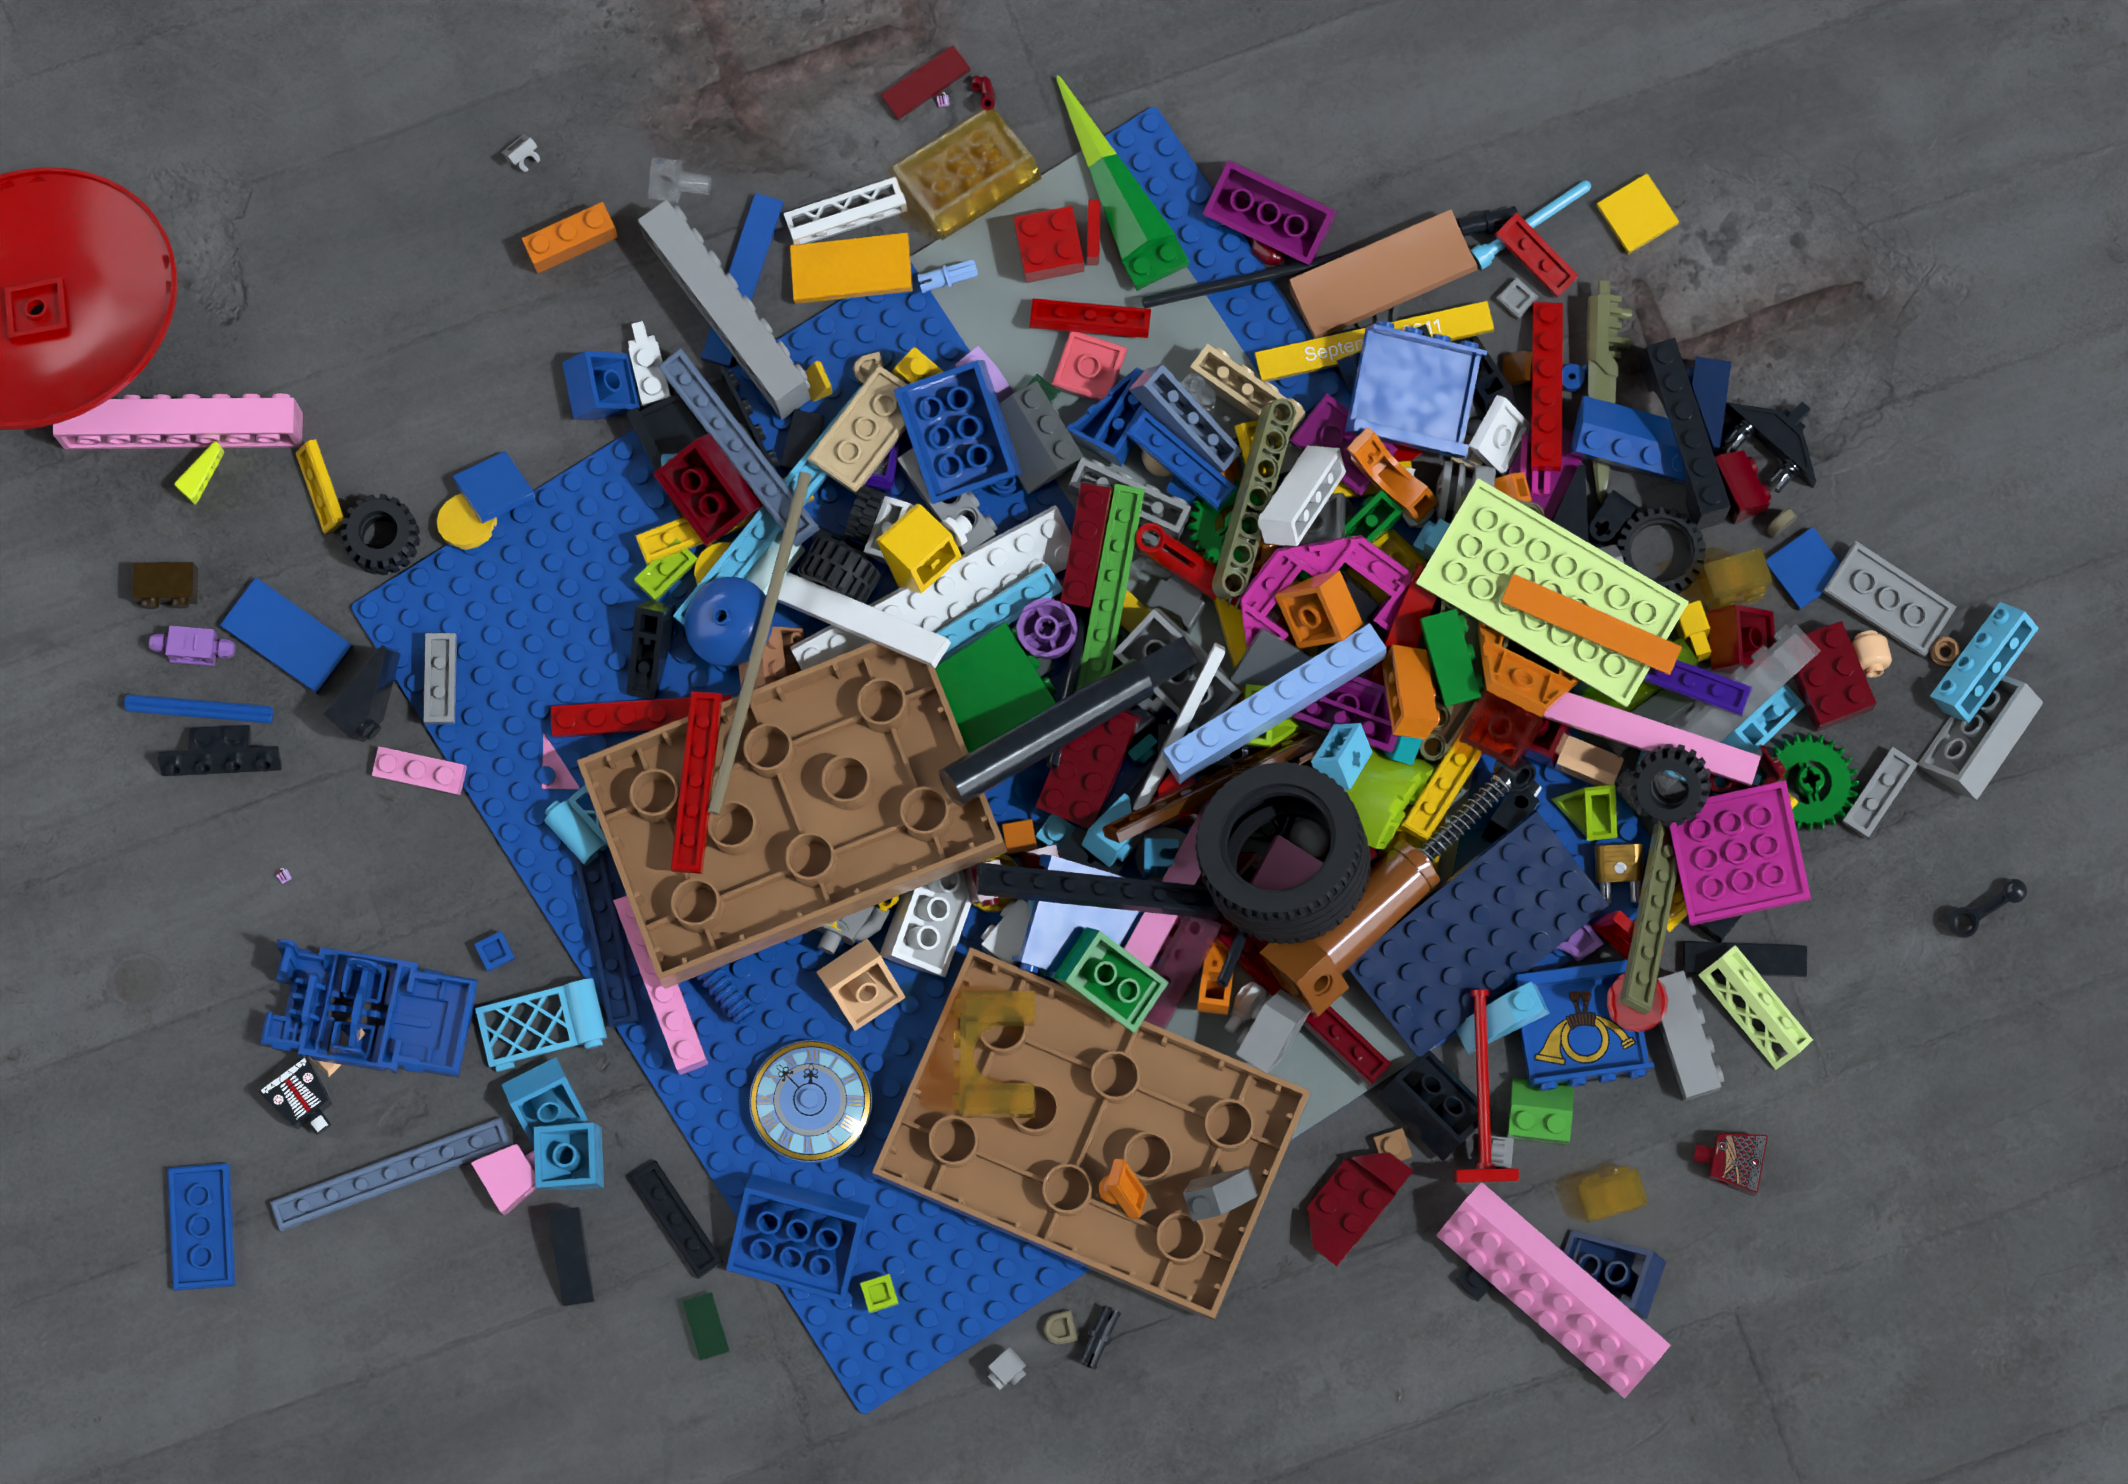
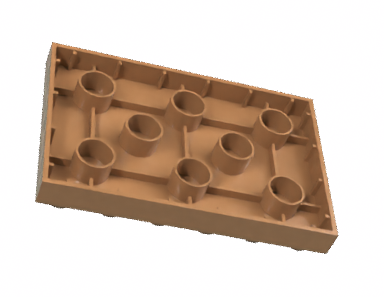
M874 642L753 690L720 815L709 813L703 874L680 873L670 870L688 716L577 760L658 980L665 989L1008 852L985 793L962 806H958L950 798L941 782L939 770L968 754V750L935 668ZM739 696L722 702L712 793Z
M970 947L872 1174L875 1178L1214 1322L1311 1091L1272 1074H1267L1258 1068L1144 1020L1137 1031L1132 1033L1073 994L1067 988ZM1114 1159H1124L1147 1192L1139 1219H1130L1119 1203H1107L1099 1194V1184L1105 1176L1110 1174ZM1249 1167L1258 1194L1256 1198L1223 1215L1192 1222L1183 1194L1190 1180Z

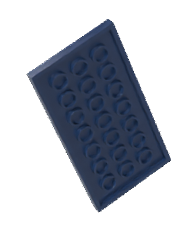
M1533 810L1416 904L1348 970L1417 1057H1422L1464 1023L1466 1018L1474 1014V997H1471L1470 990H1489V996H1486V1004L1515 982L1517 974L1526 973L1603 911L1609 904L1540 814Z

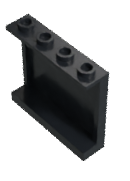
M724 365L721 366L720 373L705 380L738 423L750 428L758 449L775 469V467L779 466V462L772 449L766 451L762 441L766 440V436L759 423L753 425L749 415L753 414L752 408L746 397L740 399L736 389L740 388L735 374L733 371L727 373ZM678 393L641 411L636 407L626 412L655 472L662 467V454L680 453L696 439L709 434ZM665 491L678 519L684 517Z

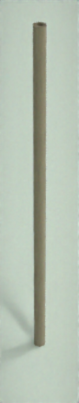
M800 472L708 808V813L712 815H720L810 483L811 474L807 472Z

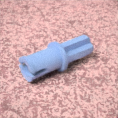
M968 260L948 267L944 264L941 269L918 274L917 276L920 283L932 280L920 285L922 293H925L926 291L946 285L950 288L953 283L976 277L978 271L974 260Z

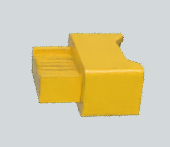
M1701 600L1687 604L1675 625L1681 645L1689 646L1694 663L1709 659L1711 653L1707 640L1710 626Z

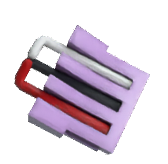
M945 92L939 93V96H937L939 108L949 106L948 95Z
M287 869L281 871L280 874L278 872L276 875L282 884L292 879Z

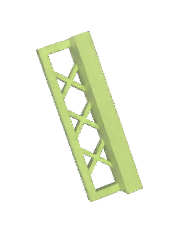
M1736 945L1699 974V977L1775 1070L1799 1054L1813 1040ZM1718 968L1726 977V985L1718 983L1710 973ZM1733 994L1739 995L1745 1000L1746 1009L1737 1007L1733 1002ZM1752 1018L1760 1019L1763 1022L1765 1032L1755 1029L1752 1025ZM1772 1042L1780 1043L1787 1054L1779 1058L1772 1049Z

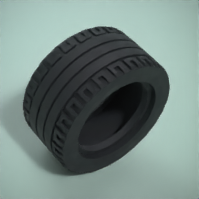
M1298 763L1263 764L1262 766L1245 770L1242 774L1236 775L1233 779L1227 781L1221 789L1216 791V794L1210 799V803L1204 808L1205 811L1200 817L1201 823L1197 827V843L1195 844L1199 869L1220 913L1223 914L1227 921L1231 922L1234 928H1238L1240 932L1247 933L1251 938H1257L1259 941L1265 940L1272 944L1302 943L1306 940H1313L1316 937L1323 936L1326 932L1332 931L1335 927L1341 925L1343 920L1348 918L1352 911L1356 909L1357 903L1362 900V895L1367 889L1366 883L1370 879L1369 873L1371 872L1368 840L1358 812L1348 793L1344 791L1341 785H1337L1333 778H1329L1327 774L1320 773L1318 769H1312L1307 765L1301 766ZM1286 817L1304 818L1319 824L1331 835L1330 849L1325 862L1310 879L1300 885L1283 890H1268L1246 882L1237 874V861L1245 841L1255 830L1270 821Z

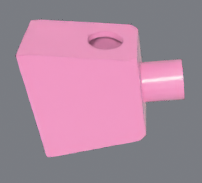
M518 1144L471 1163L499 1211L504 1216L537 1189L535 1184L534 1151L525 1155Z

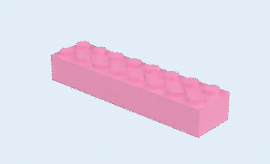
M282 393L273 394L272 398H260L261 396L258 394H244L242 398H231L227 394H215L212 398H201L199 395L186 394L182 396V399H171V396L163 394L153 395V399H141L138 395H124L123 399L110 398L100 406L80 416L53 424V435L64 449L208 448L213 442H217L222 448L301 447L303 412L294 398H290V395Z
M1482 1182L1464 1200L1436 1235L1624 1399L1671 1346Z

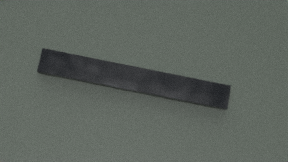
M978 863L977 895L1217 920L1220 916V911L1214 903L1207 886Z

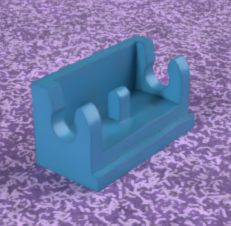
M1145 838L1144 879H1150V876H1165L1168 869L1161 867H1169L1175 864L1173 859L1178 853L1179 839Z

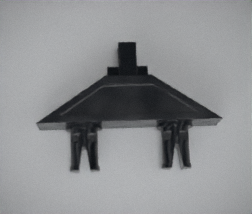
M1802 401L1792 412L1787 409L1781 412L1780 410L1726 403L1725 411L1737 421V424L1721 439V444L1725 446L1737 438L1729 451L1731 453L1737 452V449L1750 436H1754L1782 461V464L1765 480L1766 484L1770 486L1777 479L1782 478L1775 488L1776 493H1780L1795 475L1802 478L1812 488H1814L1817 482L1803 433L1806 426L1802 423L1809 414L1810 407Z

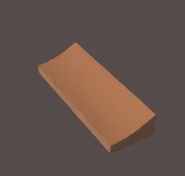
M1450 209L1289 279L1290 293L1314 339L1326 337L1477 271V263L1467 246L1453 211Z

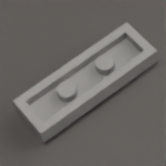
M425 633V724H455L456 633Z
M1892 747L1842 823L1868 839L1918 763Z

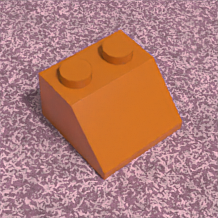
M1340 570L1315 575L1275 594L1298 649L1343 641L1364 625Z

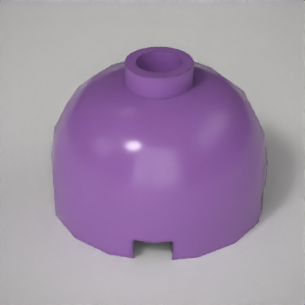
M1052 598L1037 599L1025 606L1016 626L1018 639L1025 651L1036 658L1045 660L1056 659L1066 654L1075 643L1078 631L1075 615L1069 606Z

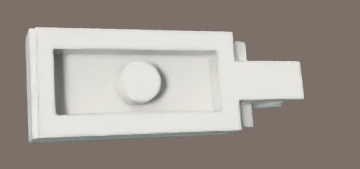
M641 321L632 324L635 340L628 341L630 347L628 349L641 403L645 407L656 404L670 397L671 394L666 377L657 367L662 363L658 342H656L654 335L647 337L645 325Z

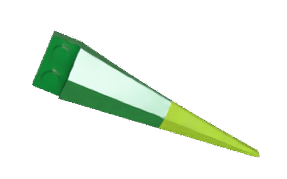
M1057 75L1056 79L1088 165L1121 262L1136 291L1190 266L1189 260L1174 231L1063 79Z

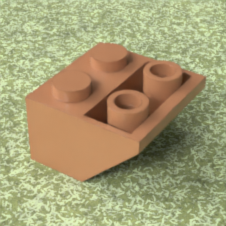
M773 626L770 638L765 645L753 690L801 671L790 647L804 640L803 628ZM748 662L738 665L741 687Z

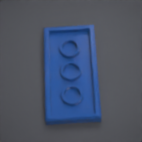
M257 577L220 624L223 629L317 695L353 648L351 643Z
M230 1164L167 1168L173 1290L182 1291L236 1286Z

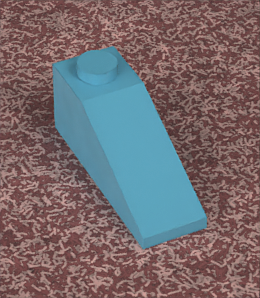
M1785 683L1720 743L1755 754L1759 750L1760 744L1764 745L1806 705Z
M1529 982L1501 996L1486 1006L1488 1044L1550 1014L1538 987L1533 982ZM1474 1014L1466 1018L1464 1023L1456 1028L1467 1054L1475 1051Z

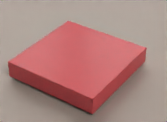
M1070 331L1052 382V387L1100 402L1109 394L1108 391L1116 385L1127 348L1080 332Z

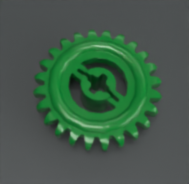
M1238 477L1234 480V485L1237 487L1236 490L1217 512L1205 501L1203 503L1195 500L1194 507L1199 512L1191 511L1189 513V517L1196 521L1189 523L1187 526L1189 530L1196 532L1189 537V540L1199 542L1195 546L1194 551H1204L1203 558L1206 560L1212 559L1213 564L1216 566L1232 511L1227 514L1223 528L1217 532L1215 531V521L1222 511L1234 507L1240 486ZM1251 492L1250 501L1253 505L1257 506L1258 497L1255 493ZM1243 520L1242 530L1249 534L1250 525ZM1234 549V559L1241 563L1242 554L1239 550Z
M1811 733L1806 735L1805 742H1802L1799 735L1796 734L1793 745L1787 739H1784L1782 742L1784 750L1779 749L1777 746L1773 747L1774 755L1779 758L1787 771L1783 774L1786 783L1789 771L1795 765H1798L1799 774L1794 782L1795 789L1798 794L1806 797L1808 800V804L1799 802L1792 809L1796 830H1799L1802 823L1805 824L1808 832H1811L1813 824H1816L1818 829L1823 831L1824 821L1831 826H1835L1834 815L1844 819L1846 814L1842 808L1851 809L1853 806L1847 799H1853L1858 796L1857 792L1850 790V788L1856 787L1860 783L1858 780L1850 779L1851 776L1857 773L1858 769L1847 768L1853 758L1842 759L1841 756L1845 751V747L1834 751V739L1826 746L1823 745V735H1820L1815 743L1812 740ZM1809 762L1822 766L1830 777L1831 788L1827 797L1820 801L1818 793L1825 782L1824 774L1819 768L1810 766ZM1761 768V773L1767 776L1765 770ZM1807 776H1809L1810 780H1816L1813 788H1811L1809 783H1803ZM1767 778L1761 779L1759 784H1763Z

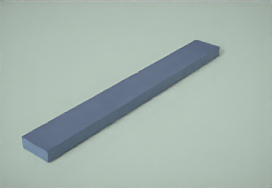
M680 348L657 367L706 431L712 435L736 470L784 531L794 494ZM804 507L802 508L793 542L795 547L820 530Z
M500 1117L271 1201L270 1204L279 1230L282 1232L468 1164L512 1145L503 1119Z

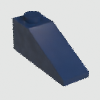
M1696 356L1693 365L1687 366L1686 372L1713 454L1717 455L1721 443L1732 362Z

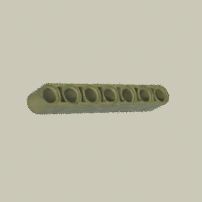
M1277 399L1265 405L1261 410L1212 581L1213 592L1220 599L1227 600L1239 596L1245 592L1248 586L1262 536V531L1258 527V519L1274 494L1296 416L1295 406L1288 399ZM1275 407L1282 412L1281 421L1274 416ZM1266 436H1270L1274 440L1273 449L1267 446ZM1258 464L1265 467L1266 477H1262L1258 473ZM1251 492L1255 493L1258 497L1257 506L1253 505L1250 501ZM1243 520L1250 525L1249 534L1242 530L1241 524ZM1234 549H1237L1241 552V563L1237 562L1234 559ZM1227 577L1234 583L1233 592L1228 590L1225 585Z

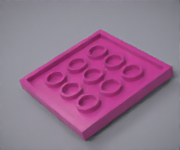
M1786 780L1708 797L1700 813L1696 814L1694 819L1691 821L1687 819L1683 825L1679 826L1676 825V822L1671 824L1670 831L1691 926L1812 900Z

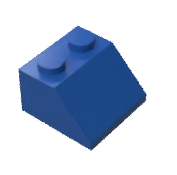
M584 351L562 362L573 419L600 420L627 414L626 412L636 407L639 411L641 410L630 353Z

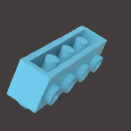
M1999 602L1930 697L1945 714L1969 723L2039 628L2025 611Z

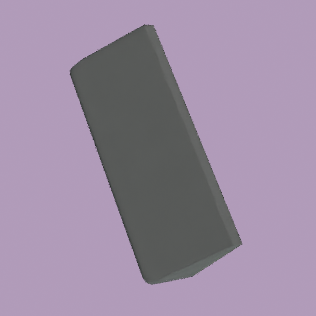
M1663 689L1630 713L1667 725L1691 708L1693 701L1691 698ZM1604 738L1619 758L1633 749V747Z

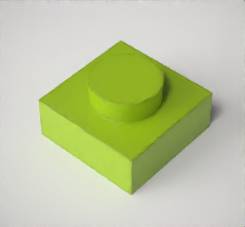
M890 1274L860 1283L870 1314L899 1305Z

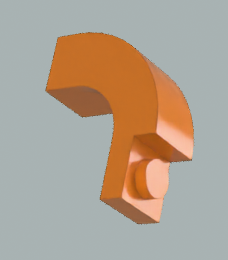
M1367 427L1347 448L1352 455L1350 459L1362 474L1379 491L1383 490L1404 510L1403 513L1416 523H1419L1438 503V500L1428 486L1409 473L1390 454L1377 434Z
M1207 937L1197 1012L1228 1016L1233 974L1227 987H1221L1216 983L1227 953L1210 937Z

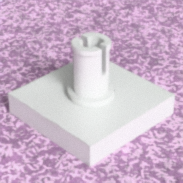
M1496 395L1483 421L1474 419L1468 423L1467 433L1473 437L1469 447L1487 466L1496 467L1497 475L1505 476L1521 448L1522 434L1528 435L1531 424L1507 398Z

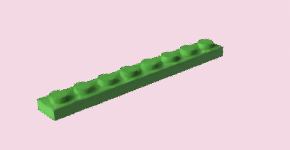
M1115 484L1076 691L1111 672L1114 659L1113 652L1117 643L1145 489Z

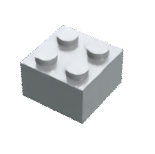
M1282 989L1274 996L1269 994L1264 1002H1260L1251 1017L1255 1020L1240 1035L1237 1043L1241 1046L1236 1055L1268 1074L1284 1059L1311 1010Z

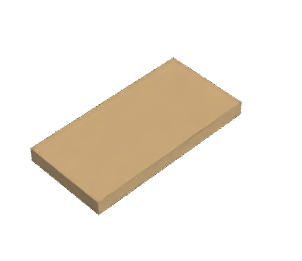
M878 365L807 458L808 462L857 495L907 429L894 393V389L907 384Z

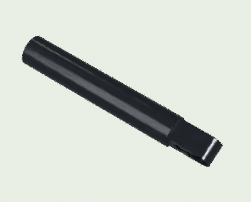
M1185 636L1174 640L1140 661L1132 659L940 769L939 776L941 782L954 803L962 806L1151 697L1154 694L1155 688L1199 663V660Z

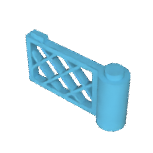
M585 784L568 800L562 803L559 801L552 803L545 811L547 816L544 822L586 866L598 857V850L603 851L606 849L608 843L603 830L599 827L600 822L596 811L583 810L577 803L584 795H589ZM590 816H596V823Z
M593 978L571 982L564 986L475 1008L488 1065L490 1068L496 1067L497 1072L515 1068V1061L584 1044L585 1049L602 1046V1040L607 1038ZM559 994L561 1007L556 1016L541 1008L547 997ZM540 999L537 1005L531 1002ZM527 1003L535 1008L526 1024L512 1016L518 1004ZM511 1006L508 1013L502 1010V1008ZM497 1010L505 1015L497 1031L487 1026L484 1013ZM539 1011L553 1019L544 1035L530 1027ZM562 1013L564 1014L565 1022L559 1019ZM509 1019L524 1027L515 1042L501 1034ZM557 1022L567 1028L569 1041L557 1043L548 1038ZM528 1030L542 1038L536 1049L530 1051L519 1045ZM489 1032L494 1034L492 1040H490ZM498 1038L513 1045L506 1057L495 1059L493 1046ZM546 1041L553 1044L550 1046L543 1047ZM516 1049H519L523 1052L513 1055Z

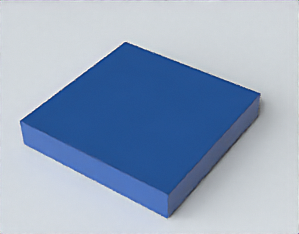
M506 451L453 476L455 485L482 524L535 499L534 491Z
M1813 527L1764 561V565L1799 611L1824 594L1822 591L1840 564Z

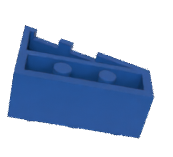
M1136 367L1109 390V394L1096 405L1093 404L1089 407L1087 413L1074 424L1071 423L1066 427L1076 444L1119 467L1123 465L1136 444L1125 435V432L1144 410L1150 413L1128 390L1143 374V370Z

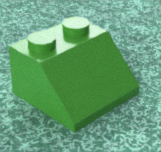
M1512 1078L1506 1137L1519 1141L1567 1146L1571 1135L1574 1087L1561 1083L1557 1084L1556 1089L1539 1091L1538 1087L1529 1088L1527 1079Z

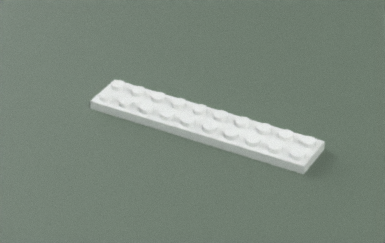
M1054 505L963 554L960 559L950 565V569L922 594L911 591L908 588H899L869 604V606L935 633L1046 564L1049 565L1054 575L1066 569L1072 536L1059 509ZM830 625L792 645L790 649L802 671L872 642Z

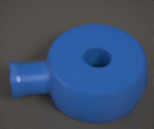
M1576 364L1563 366L1562 389L1568 392L1581 389L1586 381L1585 374L1588 373V366L1586 364L1581 367ZM1569 376H1573L1575 379L1570 380Z

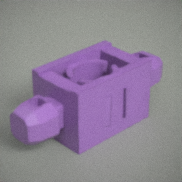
M169 626L168 637L165 634H154L150 636L149 640L150 650L163 654L166 651L165 655L168 656L170 663L215 666L216 655L219 658H231L235 654V643L226 639L219 640L214 629Z

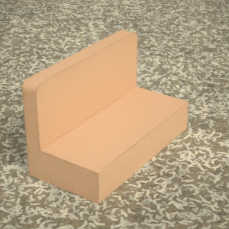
M1568 736L1554 769L1594 786L1614 785L1624 759L1587 742Z

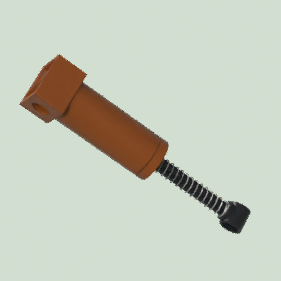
M1505 751L1497 758L1494 764L1491 782L1485 783V788H1480V793L1474 794L1473 799H1468V804H1463L1462 810H1457L1455 816L1451 815V820L1445 821V826H1440L1439 831L1433 833V837H1428L1431 839L1427 843H1422L1421 848H1416L1400 839L1371 866L1370 879L1366 883L1367 889L1362 895V900L1357 903L1356 909L1352 911L1348 918L1343 920L1341 925H1338L1332 931L1326 932L1323 936L1316 937L1313 940L1309 939L1302 943H1269L1260 952V955L1280 986L1319 1017L1349 988L1342 974L1440 882V878L1431 862H1435L1434 859L1437 856L1441 857L1440 853L1443 850L1447 851L1446 847L1448 845L1452 846V842L1455 839L1458 840L1457 837L1460 834L1464 835L1463 831L1466 828L1470 830L1469 826L1472 823L1475 824L1477 818L1481 819L1480 815L1483 812L1487 813L1486 809L1489 807L1493 808L1492 804L1495 801L1498 802L1497 799L1500 796L1504 797V792L1523 791L1530 787L1536 777V768L1514 751Z

